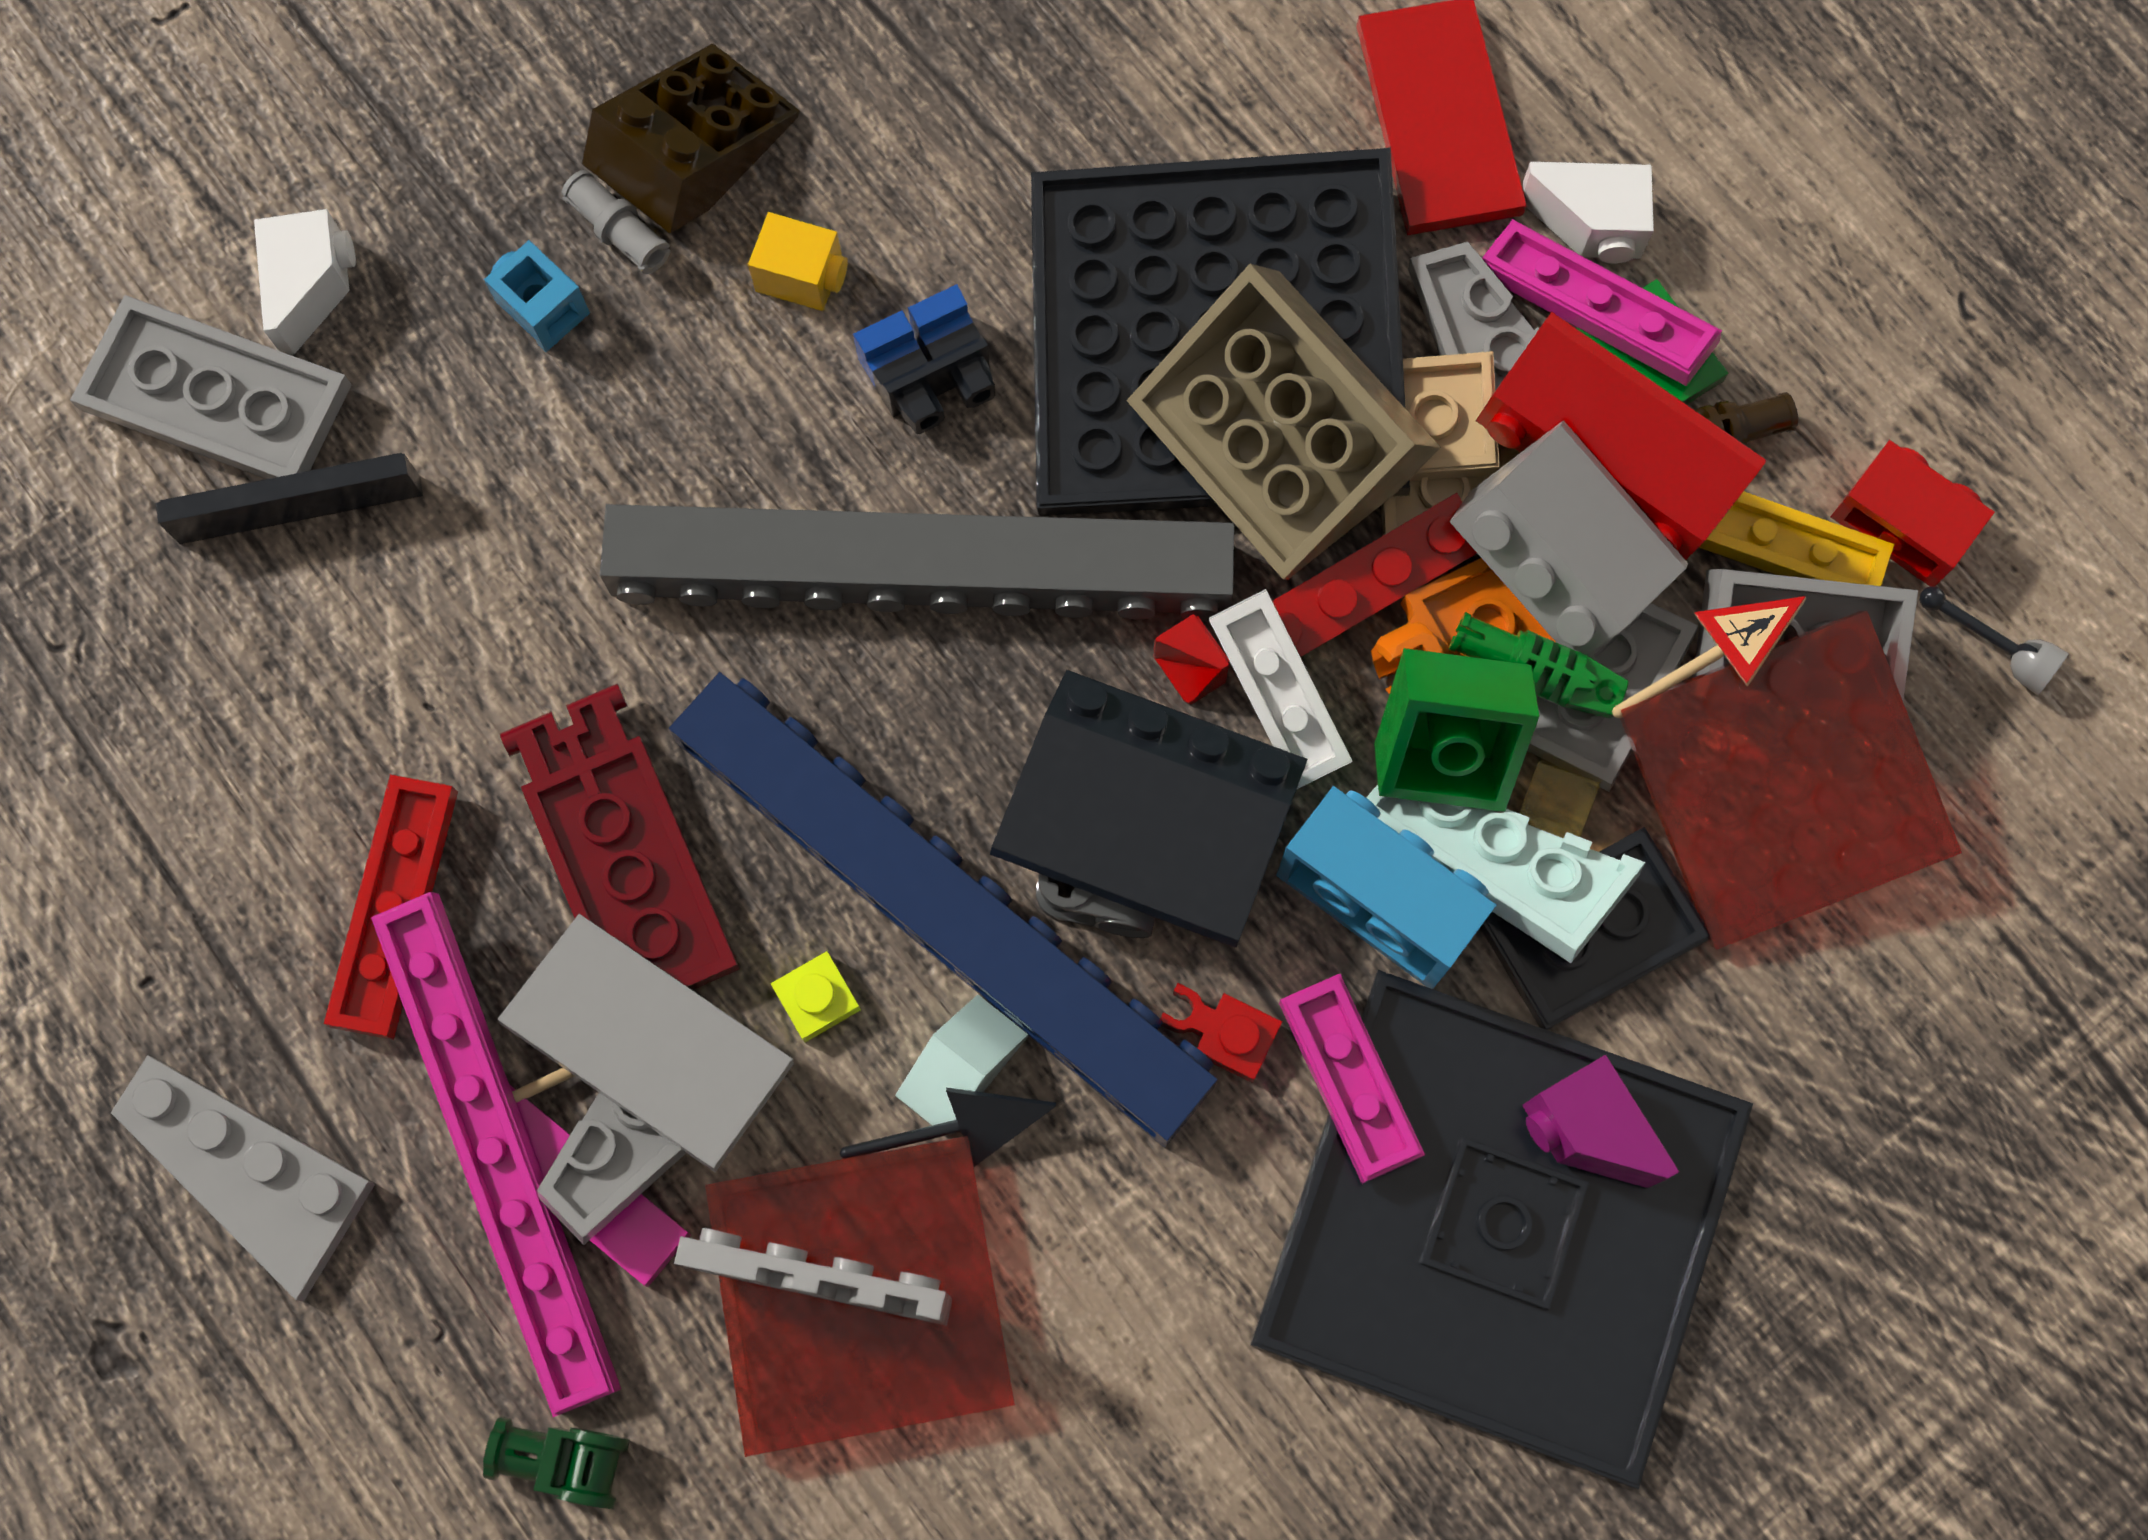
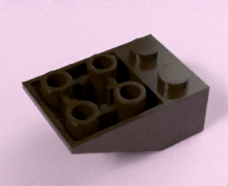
M712 43L593 108L582 165L671 234L709 211L799 117L800 110L735 61L729 54Z

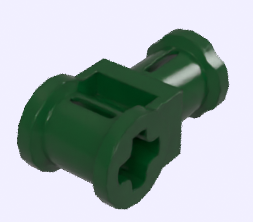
M500 1416L495 1422L486 1445L483 1459V1477L496 1481L500 1475L533 1481L535 1482L533 1491L553 1494L556 1499L591 1507L614 1509L616 1497L611 1494L620 1452L628 1450L630 1439L572 1427L570 1430L548 1427L547 1433L514 1427L510 1418ZM515 1450L536 1454L537 1459L516 1455Z

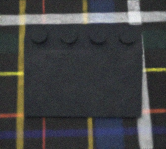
M1066 670L1044 715L992 844L990 855L1237 948L1308 759Z

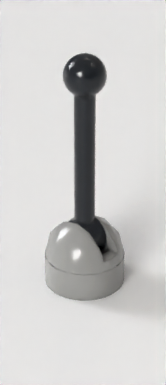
M1929 586L1920 594V604L1924 609L1929 611L1940 610L2010 654V667L2013 676L2021 685L2037 695L2043 691L2069 654L2055 644L2042 639L2028 640L2025 643L2016 644L1946 600L1945 593L1939 587Z

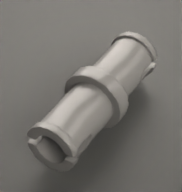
M580 170L574 173L566 181L561 193L564 196L562 199L575 208L594 226V234L606 245L614 244L644 274H652L663 266L669 257L670 245L658 237L638 218L636 207L626 199H617L587 170Z

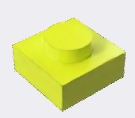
M828 951L770 983L804 1043L861 1011Z

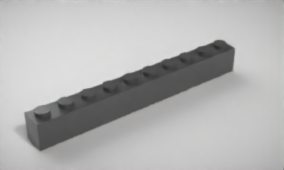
M606 504L600 577L611 596H617V599L622 602L636 605L651 604L655 601V597L679 598L684 604L700 607L715 605L717 599L742 600L743 604L754 608H774L779 606L780 601L804 602L807 607L817 610H836L842 607V603L867 604L868 608L880 612L901 611L905 608V605H929L931 610L943 614L963 613L967 611V607H992L995 613L1006 616L1025 615L1030 612V609H1055L1056 614L1069 618L1087 617L1093 613V610L1118 611L1119 616L1133 620L1152 618L1155 616V612L1181 613L1183 619L1194 614L1199 616L1201 621L1204 622L1209 621V617L1231 607L1233 596L1234 523Z

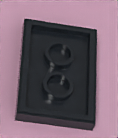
M1645 827L1599 851L1618 860H1621L1622 855L1625 854L1641 860L1645 864L1640 876L1572 963L1494 912L1490 913L1480 927L1540 1028L1549 1030L1713 938Z

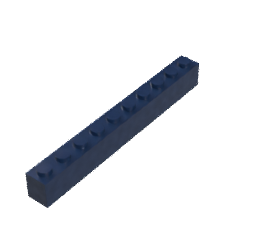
M719 672L668 728L677 744L987 1002L1024 1030L1033 1040L1162 1147L1166 1148L1214 1089L1218 1079L1209 1073L1210 1069L1214 1066L1213 1062L1190 1042L1183 1040L1179 1046H1176L1160 1033L1158 1029L1163 1022L1143 1003L1133 998L1126 1005L1107 988L1111 985L1112 980L1090 960L1082 957L1076 964L1057 948L1061 944L1062 939L1040 919L1032 916L1026 923L1008 908L1009 904L1013 901L1012 898L994 881L986 876H982L978 882L972 879L958 867L963 862L962 857L945 841L934 835L927 842L909 826L914 822V818L900 804L888 796H885L878 802L861 788L866 782L865 778L846 760L837 756L830 762L817 752L813 747L818 743V740L801 723L792 717H789L782 723L767 711L766 708L770 701L752 683L741 678L737 684H734Z

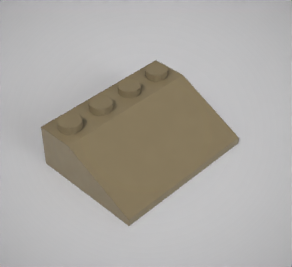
M1249 264L1126 400L1283 580L1290 579L1396 494L1441 448L1280 271L1254 264Z

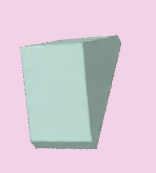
M977 994L932 1035L895 1096L931 1126L957 1120L948 1098L946 1087L984 1092L1028 1038V1034Z

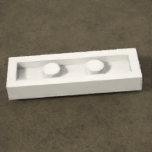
M1265 589L1209 617V621L1272 745L1308 759L1298 788L1353 762L1267 590Z

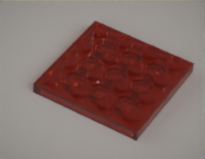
M1868 611L1855 612L1776 644L1748 687L1729 663L1681 682L1661 694L1621 710L1623 717L1620 720L1695 908L1710 935L1709 943L1716 950L1962 853Z
M968 1136L705 1185L711 1229L741 1236L742 1240L739 1249L766 1254L768 1243H775L808 1251L806 1263L832 1268L834 1257L873 1265L872 1276L899 1282L901 1272L922 1275L941 1280L939 1290L945 1291L953 1299L947 1326L718 1276L745 1457L1015 1406Z

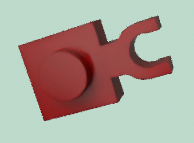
M1177 983L1173 995L1186 1000L1192 1008V1014L1184 1020H1177L1163 1012L1160 1018L1163 1022L1161 1026L1178 1034L1193 1032L1201 1036L1202 1038L1197 1048L1214 1065L1253 1083L1282 1021L1223 993L1214 1010L1202 1002L1197 992Z

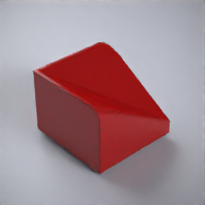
M1192 614L1155 639L1153 657L1185 703L1193 704L1226 683L1230 660L1199 616Z

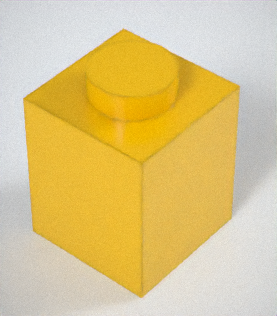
M771 212L767 213L748 263L755 292L820 311H824L830 292L838 293L840 291L848 266L847 258L843 257L837 231Z

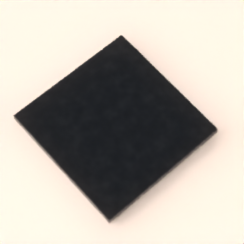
M1378 970L1375 974L1361 1019L1425 1155L1420 1159L1362 1184L1330 1113H1328L1250 1346L1633 1489H1639L1753 1103ZM1606 1055L1676 1165L1679 1173L1652 1187L1645 1188L1558 1163L1551 1151L1548 1153L1544 1152L1531 1137L1526 1125V1118L1529 1115L1522 1105L1542 1091Z

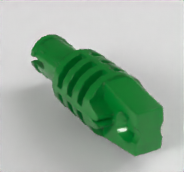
M1466 612L1460 619L1455 630L1457 634L1452 637L1448 650L1457 651L1469 657L1531 665L1536 696L1564 708L1608 719L1614 717L1612 709L1622 703L1629 684L1628 680L1588 655L1529 630L1526 632L1520 630L1517 635H1514L1476 619Z

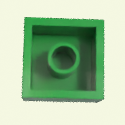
M1404 648L1374 743L1379 796L1505 812L1540 717L1531 665Z

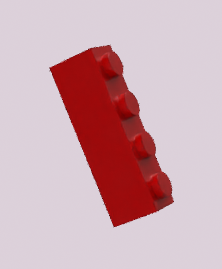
M1553 312L1549 314L1475 420L1487 429L1489 435L1497 443L1507 448H1515L1520 453L1564 420L1685 560L1705 542L1767 461Z

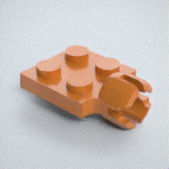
M1480 558L1406 594L1400 604L1407 615V624L1381 636L1371 650L1379 680L1394 673L1396 674L1404 648L1466 656L1457 651L1448 650L1452 637L1457 634L1455 630L1465 612L1471 614L1476 619L1514 635H1517L1520 630L1523 632L1529 630L1554 642L1555 640L1487 563ZM1392 686L1385 689L1388 694H1390Z

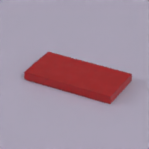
M1449 0L1358 16L1357 31L1385 147L1391 148L1392 175L1407 236L1523 216L1527 205L1474 0Z

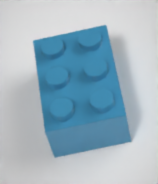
M1333 786L1287 845L1276 876L1424 986L1434 989L1488 918L1496 904L1486 897L1489 891L1476 877L1461 869H1456L1453 873L1433 859L1434 850L1421 837L1405 829L1398 833L1378 818L1381 815L1379 809L1366 797L1352 790L1344 794Z

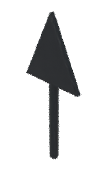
M946 1087V1092L957 1120L845 1146L840 1150V1156L848 1160L961 1132L975 1167L1055 1108L1056 1102Z

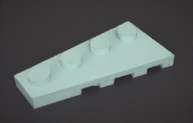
M1378 785L1366 797L1379 809L1381 815L1378 818L1398 833L1403 829L1415 833L1434 850L1432 858L1454 873L1456 869H1461L1481 881L1489 891L1486 897L1496 904L1492 912L1570 963H1572L1637 880L1645 862L1625 854L1622 855L1621 860L1592 850L1590 849L1591 841L1566 832L1564 838L1530 826L1528 825L1529 817L1506 809L1504 813H1497L1486 809L1379 796Z

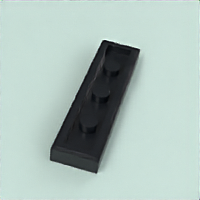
M401 452L159 500L155 504L158 524L179 544H185L423 496L420 475L406 455Z

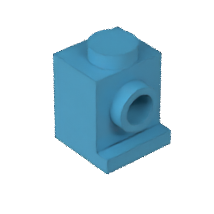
M530 240L517 251H511L503 255L493 266L491 274L484 279L495 302L523 327L545 352L550 350L590 314L579 287Z

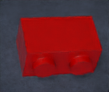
M1889 440L1856 481L1830 518L1844 527L1893 543L1894 547L1890 559L1928 586H1936L1954 569L1995 511L1984 505L1977 493L1969 487L1959 483H1952L1930 468L1927 460L1921 454L1910 448L1900 447Z

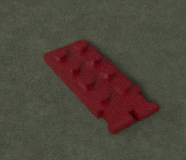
M618 683L566 705L573 725L560 730L557 720L551 711L500 733V738L508 755L511 757L521 753L532 782L521 786V789L574 918L578 914L582 915L691 990L740 970L645 744L640 736L631 740L628 739L617 711L628 706Z

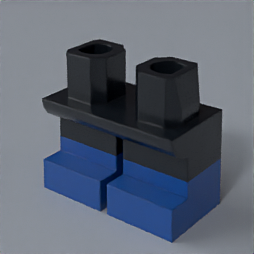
M958 284L908 307L910 323L902 310L853 334L858 360L894 418L901 414L915 433L919 435L938 426L945 420L944 410L937 396L956 388L966 408H975L995 397V385L990 371L988 344L983 336L979 335L968 313L967 302Z

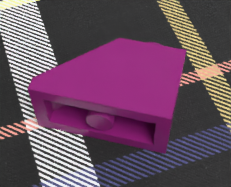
M1606 1055L1542 1091L1522 1105L1529 1115L1526 1118V1125L1531 1137L1544 1152L1548 1153L1551 1151L1558 1163L1645 1188L1652 1187L1679 1173L1676 1165Z

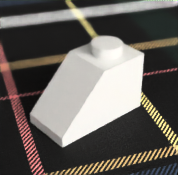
M1561 162L1529 163L1522 183L1526 207L1574 252L1583 257L1599 258L1606 263H1623L1633 258H1641L1653 233L1651 165Z
M327 209L254 220L263 330L278 351L293 355L299 350L349 292L347 268L354 267L356 264L352 238L347 230L340 231Z

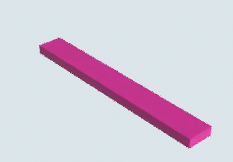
M426 893L371 917L552 1416L556 1417L621 1390L561 1223L538 1198L537 1189L544 1177L439 893Z

